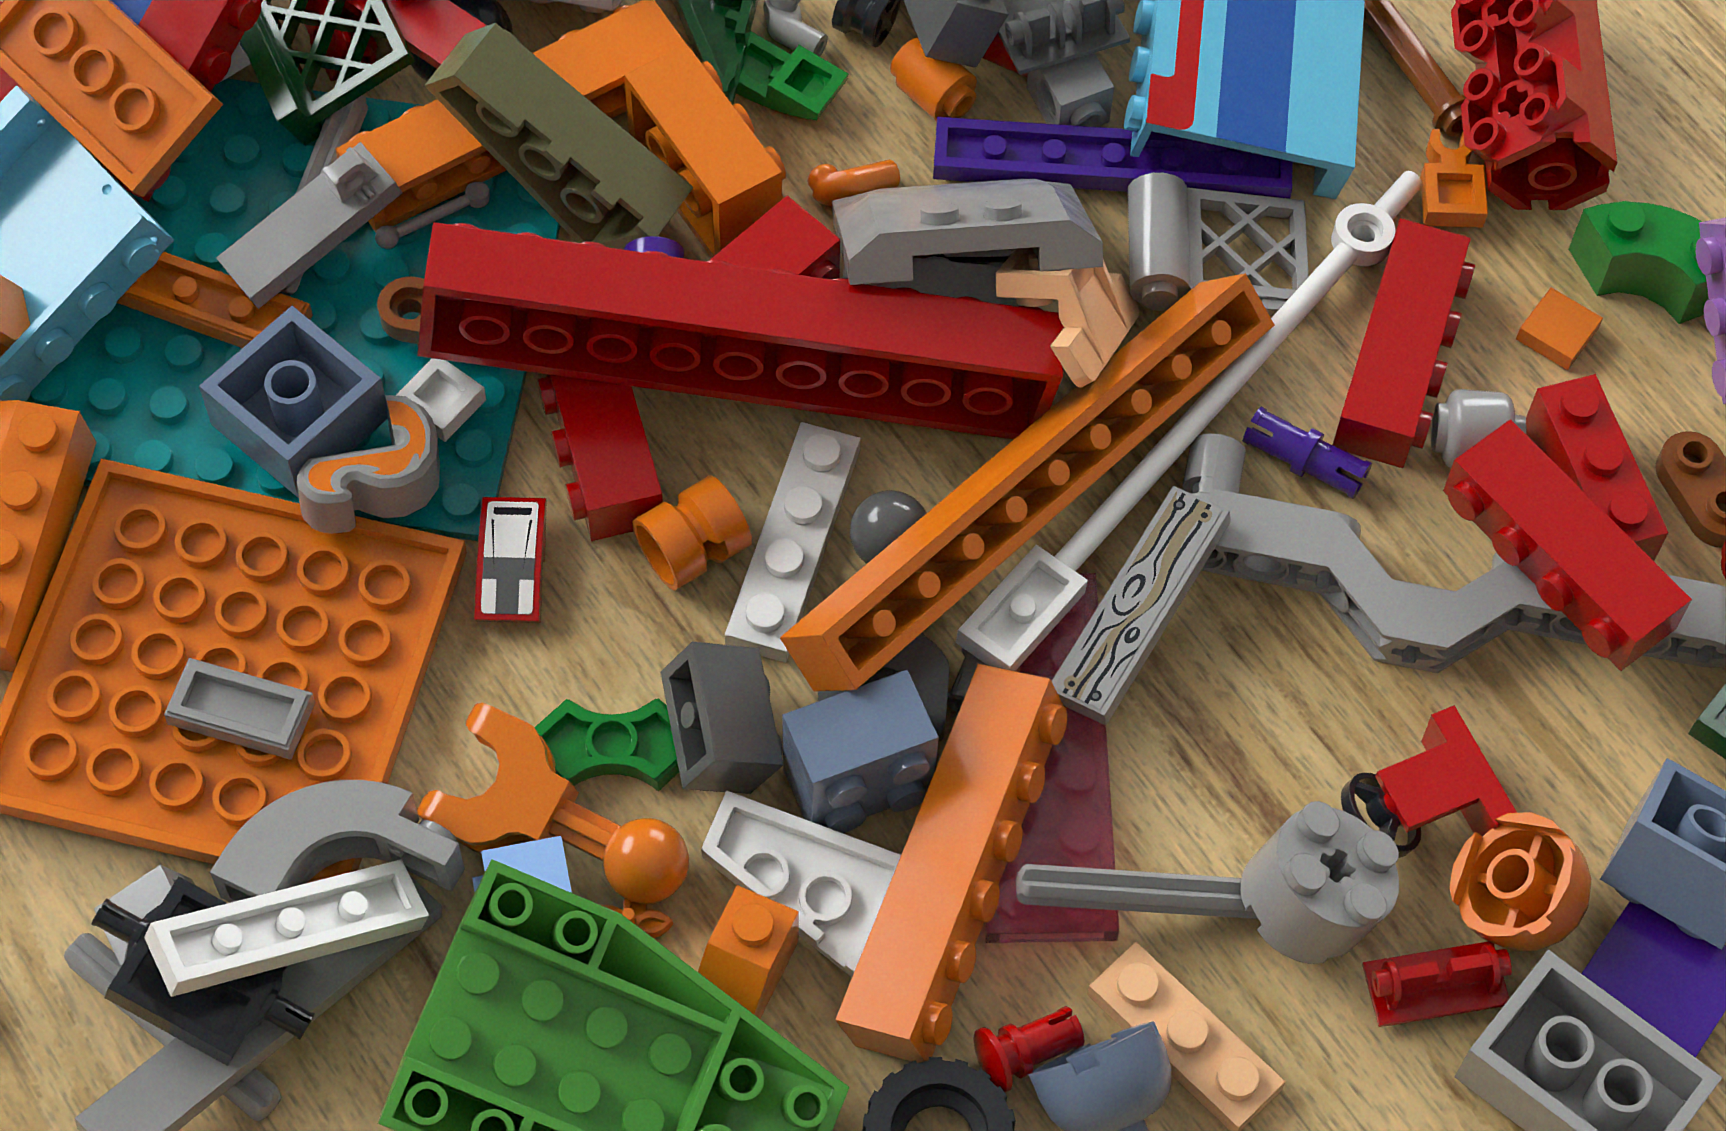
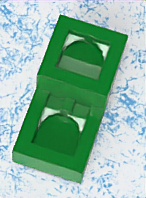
M751 31L736 94L781 113L817 121L846 83L849 74L801 45H798L794 52L789 54Z

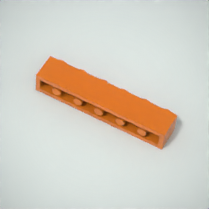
M641 0L633 5L621 6L608 17L581 30L569 31L560 37L558 41L533 52V54L612 119L627 111L624 74L686 43L655 0ZM438 99L424 106L412 107L399 118L372 131L358 133L347 143L335 148L338 159L347 152L346 150L349 147L353 148L361 142L403 192L368 220L375 233L382 226H395L464 192L470 183L484 182L506 171Z
M982 664L977 665L835 1019L856 1047L911 1062L916 1060L917 1063L929 1061V1057L933 1056L936 1045H942L947 1039L953 1018L951 1006L960 983H966L974 970L976 962L975 944L984 922H989L995 915L1000 896V879L1007 862L1014 861L1019 853L1023 836L1021 825L1029 804L1035 803L1042 793L1045 782L1044 766L1051 747L1060 743L1066 730L1067 710L1051 679Z

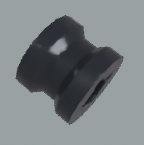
M838 0L833 12L832 27L845 34L855 31L861 34L863 42L876 48L883 43L891 31L901 0Z

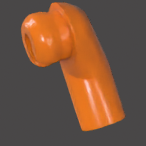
M890 159L842 171H837L836 167L831 164H821L810 172L807 182L811 190H813V198L817 202L831 207L833 200L877 189L897 188L900 183V172L897 164Z

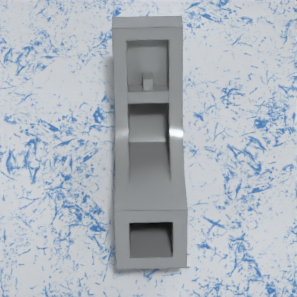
M338 780L323 782L296 790L260 810L233 836L211 869L210 874L220 898L231 903L306 884L324 868L351 858H375L387 862L402 859L407 871L451 892L465 868L459 843L456 842V837L449 830L430 820H421L420 824H417L419 816L412 792L375 781Z

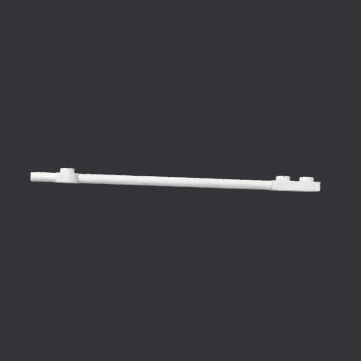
M1405 171L1374 205L1366 203L1353 204L1344 208L1339 213L1331 236L1334 250L1273 315L1271 319L1275 326L1223 370L1055 556H1052L1037 544L958 629L956 638L958 645L988 666L1011 671L1018 669L1085 594L1088 580L1078 574L1076 570L1353 264L1371 266L1380 263L1387 257L1395 237L1393 219L1423 186L1421 178L1416 173Z

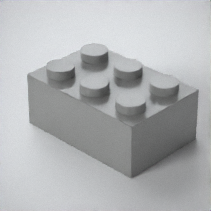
M1547 950L1469 1049L1455 1075L1457 1080L1525 1131H1683L1722 1079L1720 1075L1550 950Z

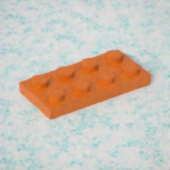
M5 0L0 5V67L123 184L141 197L145 196L223 105L111 0Z

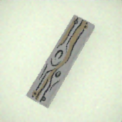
M1175 486L1172 487L1052 680L1065 707L1101 724H1108L1231 522L1230 510Z

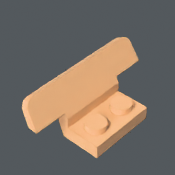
M1017 248L996 272V297L1016 298L1017 304L1027 307L1045 306L1053 303L1054 299L1058 300L1059 319L1064 328L1050 347L1071 381L1079 388L1097 379L1139 317L1137 302L1130 295V289L1122 274L1109 273L1104 259L1103 267L1040 271L1038 259L1033 248Z

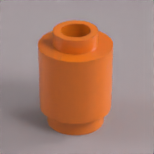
M918 37L904 44L892 60L890 72L896 77L897 87L936 121L937 117L961 118L973 106L977 96L975 92L976 76L961 64L925 57Z

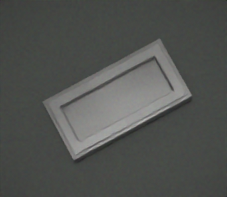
M189 658L164 716L168 725L291 760L315 705V700L312 692Z

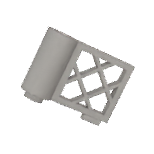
M1168 173L1141 175L1129 184L1130 295L1135 301L1143 304L1146 308L1156 311L1167 310L1199 282L1209 281L1203 280V264L1214 255L1236 275L1246 273L1270 316H1273L1309 277L1305 200L1187 188V185L1181 178ZM1201 209L1220 211L1235 225L1219 237L1201 220ZM1264 216L1289 219V235L1277 243L1256 222ZM1242 233L1265 252L1263 256L1251 265L1247 264L1228 246L1229 243ZM1202 243L1206 246V248L1203 249V250H1202ZM1274 261L1292 278V289L1272 287L1258 273Z

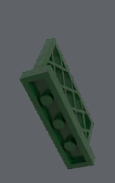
M263 0L257 22L250 30L244 33L240 40L276 120L305 146L319 137L322 129L320 122L415 62L386 0H367L359 21L340 18L346 0H329L324 15L304 12L309 0H292L289 9L272 6V0ZM376 19H378L380 25L375 24ZM300 24L319 27L310 53L296 51L292 48V43ZM335 30L355 33L345 59L325 56ZM370 36L388 39L393 49L391 53L373 64L361 62ZM326 68L340 71L334 89L316 99L312 90L320 69Z

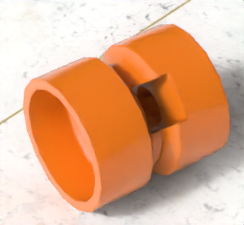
M712 475L678 494L677 506L663 502L632 521L633 530L643 554L663 583L674 591L707 572V560L711 559L721 564L752 545L749 525L740 507L727 488Z

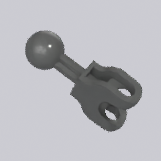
M886 490L867 497L855 510L850 523V538L855 552L867 564L927 512L919 501L904 492ZM922 632L861 686L908 670L939 737L938 741H941L944 738L949 662L937 644L928 639ZM849 690L818 691V701Z

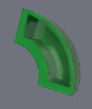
M1621 201L1583 209L1568 250L1597 296L1618 292L1643 296L1662 306L1678 324L1704 315V305L1709 300L1706 275L1701 272L1696 259V243L1701 238L1699 222L1702 221L1672 208L1642 202Z

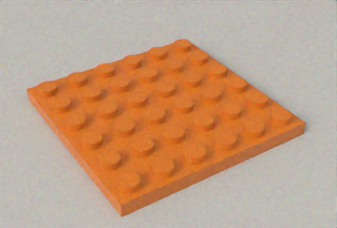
M101 458L0 704V814L215 865L233 836L249 819L275 800L307 786L338 780H367L388 784L467 554L465 541L355 516L356 527L349 532L323 533L311 528L303 519L300 503ZM192 658L312 692L315 705L292 759L168 725L164 713L188 659ZM351 858L334 863L318 872L307 883L357 871L362 858Z

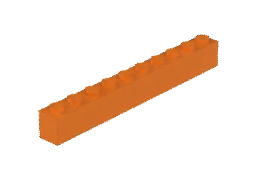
M1246 273L1199 282L1115 353L1095 381L1081 388L1076 386L780 637L781 641L814 692L857 690L1274 327L1275 324Z

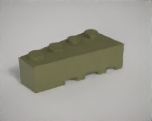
M497 23L465 34L424 85L577 243L596 242L609 248L621 249L629 242L638 238L658 237L693 189L692 185L525 48L513 34L501 28Z

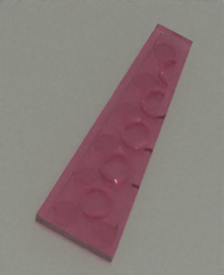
M1078 573L1088 580L1085 594L1020 665V673L1053 680L1098 608L1096 573ZM1065 707L1067 710V725L1064 736L1058 745H1052L1044 766L1045 782L1042 793L1035 803L1029 804L1021 825L1023 836L1019 853L1014 861L1007 862L1000 879L999 903L993 918L986 922L985 943L1118 940V910L1025 905L1019 902L1016 896L1017 872L1026 864L1115 870L1106 725Z

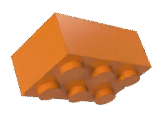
M685 44L624 74L628 129L631 136L693 186V189L677 211L712 258L783 199L782 180L786 179V170L775 149L771 146L764 148L754 135L752 121L743 106L739 103L732 105L725 96L721 80L714 67L708 61L701 63L688 44Z

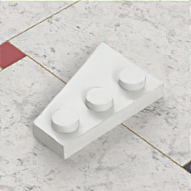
M726 791L701 848L702 858L735 885H739L799 911V936L851 978L901 857L900 854L729 791Z

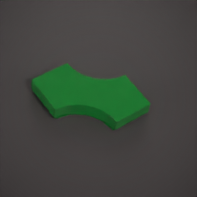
M655 698L637 710L622 714L595 713L586 710L570 699H566L534 727L552 752L555 760L556 774L570 781L573 786L597 776L624 775L639 779L659 792L679 773L667 705L659 698Z

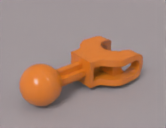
M477 703L474 705L466 720V726L480 743L496 752L499 761L496 780L484 794L469 799L447 795L439 790L429 791L417 808L420 818L443 826L456 837L457 842L480 854L483 850L561 836L563 842L603 861L604 872L611 887L620 896L634 903L653 904L661 902L672 896L681 887L688 873L689 854L684 839L675 828L664 821L654 818L635 819L621 826L575 803L579 792L570 781L556 774L555 760L552 752L534 726L488 704Z

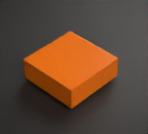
M1550 287L1520 327L1516 340L1564 369L1569 370L1598 331L1603 317Z

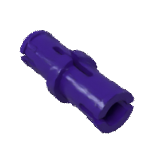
M1262 406L1256 411L1251 422L1272 432L1273 436L1271 437L1254 427H1247L1243 436V443L1251 444L1290 464V472L1300 477H1303L1306 472L1342 491L1352 499L1356 497L1363 483L1343 474L1341 469L1360 478H1367L1372 466L1371 462L1363 461L1323 441L1324 434L1314 428L1306 432L1268 412Z

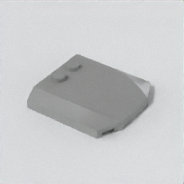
M1013 179L872 190L832 201L833 225L836 236L840 238V251L850 285L914 280L912 256L1032 247L1038 259L1040 271L1103 267V242L1071 184L1046 182L1038 179Z

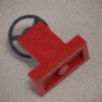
M1455 705L1431 714L1421 740L1426 750L1425 752L1379 770L1376 774L1359 773L1348 781L1341 791L1343 811L1366 823L1356 805L1355 793L1366 804L1367 814L1372 822L1379 827V831L1389 835L1393 841L1395 840L1398 827L1401 824L1403 825L1408 834V840L1406 845H1396L1399 851V858L1406 856L1418 846L1421 840L1422 826L1459 810L1462 812L1472 832H1477L1482 837L1490 829H1496L1501 825V823L1494 819L1507 813H1517Z

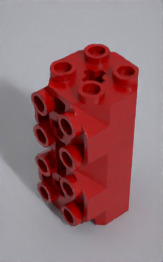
M1455 0L1456 3L1451 10L1454 47L1472 61L1476 69L1470 74L1463 87V94L1466 98L1461 105L1464 145L1485 160L1488 191L1515 210H1532L1531 200H1548L1549 210H1567L1605 193L1610 183L1609 170L1614 172L1618 162L1597 0Z

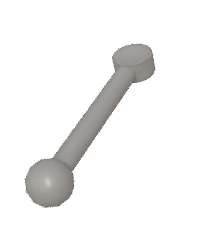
M482 182L470 183L466 187L465 194L396 227L388 225L380 227L375 235L376 243L381 248L391 249L397 245L399 238L469 205L474 208L484 207L490 201L489 188Z

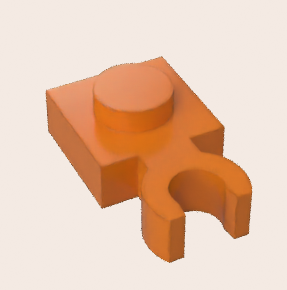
M1432 129L1426 147V157L1429 163H1424L1420 176L1423 183L1421 194L1424 225L1483 228L1488 215L1484 165L1468 164L1472 151L1464 145L1463 132L1459 148L1450 149L1442 144L1440 129Z

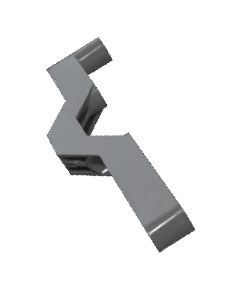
M1209 433L1197 436L1190 444L1182 485L1183 490L1230 510L1231 517L1229 526L1201 571L1320 593L1374 661L1439 673L1507 630L1587 645L1583 639L1582 632L1561 611H1555L1550 608L1540 597L1536 585L1517 566L1506 563L1497 552L1493 556L1492 568L1489 572L1457 591L1391 579L1360 541L1361 525L1356 519L1335 511L1241 494L1239 489L1246 451L1239 441L1222 434ZM1668 575L1692 601L1677 629L1644 653L1643 656L1700 667L1725 666L1726 587Z

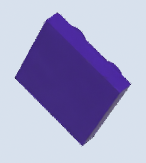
M1629 901L1581 973L1695 1058L1726 1011V945L1719 949L1704 939L1693 938L1681 931L1674 922L1643 904Z

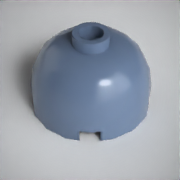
M1151 1021L1111 1034V1039L1091 1046L1089 1043L1079 1049L1070 1051L1034 1069L1033 1073L1029 1074L1048 1116L1063 1131H1149L1144 1119L1163 1106L1171 1088L1172 1069L1162 1037L1158 1032L1155 1022Z

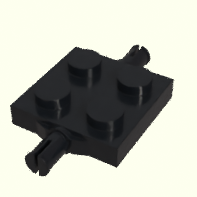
M179 876L163 902L147 913L143 919L106 898L101 908L97 911L91 925L101 928L128 943L124 963L109 985L104 997L105 999L226 1066L230 1064L246 1035L261 1025L264 1019L296 1036L297 1039L300 1040L315 1013H311L278 995L282 986L283 973L288 966L173 997L170 996L144 938L150 923L227 904L226 902Z

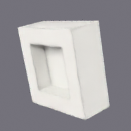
M434 358L396 395L406 396L424 407L434 422L438 438L444 442L486 401L484 386L448 361Z

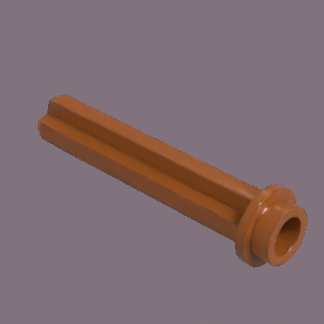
M1365 0V21L1434 113L1432 119L1434 128L1440 129V132H1446L1448 136L1461 134L1463 132L1461 105L1466 99L1465 96L1460 95L1390 0Z

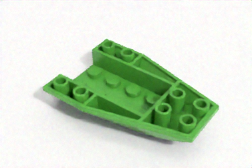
M491 859L457 929L401 1059L377 1124L394 1131H833L850 1087L622 914Z

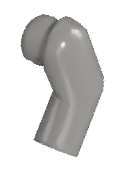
M764 0L763 10L767 31L771 38L793 51L798 45H801L819 57L822 55L827 45L828 36L802 22L801 10L798 5L801 0Z

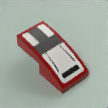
M482 497L476 570L475 621L541 623L542 572L546 547V498Z

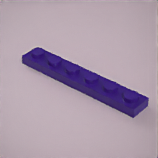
M937 117L933 179L968 182L1038 179L1046 182L1071 184L1076 189L1128 192L1129 184L1141 175L1168 173L1181 178L1187 185V188L1290 199L1292 193L1293 161L1151 131L1140 156L1135 157L1130 156L1132 131L1121 128Z

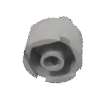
M1320 801L1311 802L1302 810L1293 814L1245 866L1240 886L1245 910L1252 906L1262 924L1257 929L1262 938L1272 948L1293 960L1307 964L1324 963L1328 958L1342 957L1350 952L1393 909L1399 893V877L1395 864L1399 858V851L1396 843L1386 833L1373 830L1359 818L1345 811L1332 808L1326 803Z

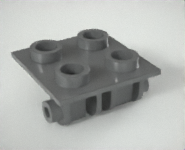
M1003 0L1009 15L998 31V35L1019 75L1130 42V37L1117 15L1124 13L1123 0Z

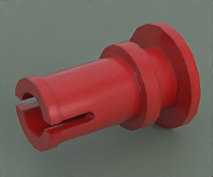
M1064 1006L1058 1009L1057 1012L1018 1028L1011 1023L999 1028L997 1037L986 1027L976 1030L973 1037L974 1049L981 1069L990 1075V1081L997 1088L1000 1086L1005 1093L1012 1089L1013 1074L1020 1079L1033 1073L1034 1065L1072 1049H1079L1085 1043L1079 1019L1076 1015L1072 1016V1009L1068 1006Z

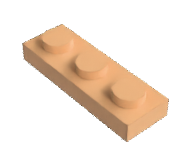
M1137 942L1089 985L1087 995L1123 1030L1142 1023L1155 1022L1167 1050L1172 1069L1171 1075L1230 1131H1241L1282 1091L1286 1081Z

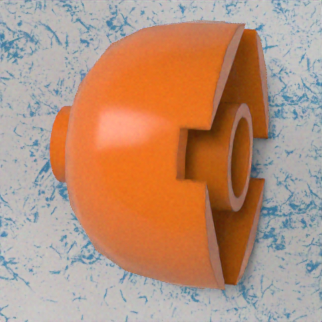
M1532 812L1507 813L1494 819L1501 823V825L1496 829H1490L1483 837L1475 832L1464 843L1453 863L1449 890L1452 901L1459 906L1461 919L1481 938L1512 952L1543 950L1563 941L1579 926L1589 906L1591 875L1586 857L1566 832L1548 818Z

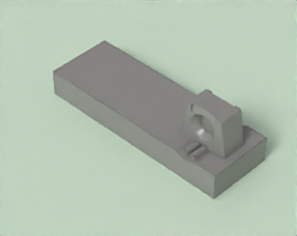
M361 142L353 148L349 147L346 153L328 167L325 166L319 176L216 257L258 309L403 193L392 177Z

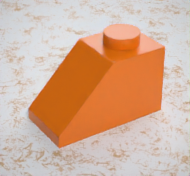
M736 885L707 942L698 973L761 1019L799 942V911Z

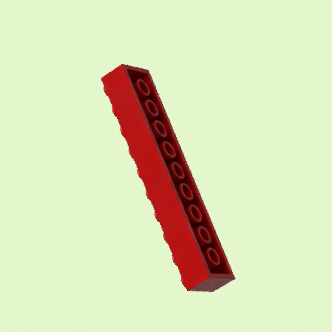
M433 222L423 284L417 356L1014 440L1045 414L1052 405L1063 378V366L1050 346L1064 326L1059 319L1058 312L1044 311L1039 307H1017L982 302L970 296L955 298L920 293L915 289L907 287L893 289L865 284L850 285L849 280L845 278L830 280L796 275L791 271L783 269L768 271L734 266L721 260L706 262L672 257L659 251L637 252L609 248L596 242L575 243L547 239L534 233L513 234L479 229L474 225L466 223L451 225Z

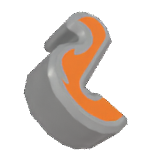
M385 395L392 446L310 458L305 462L297 475V489L303 519L311 528L331 534L349 532L356 527L355 510H361L382 518L405 517L428 504L439 488L440 460L437 431L431 416L424 407L406 396Z

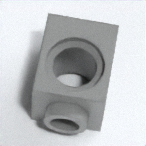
M1095 53L1028 72L1027 90L1047 124L1100 127L1102 124L1110 121L1114 85Z

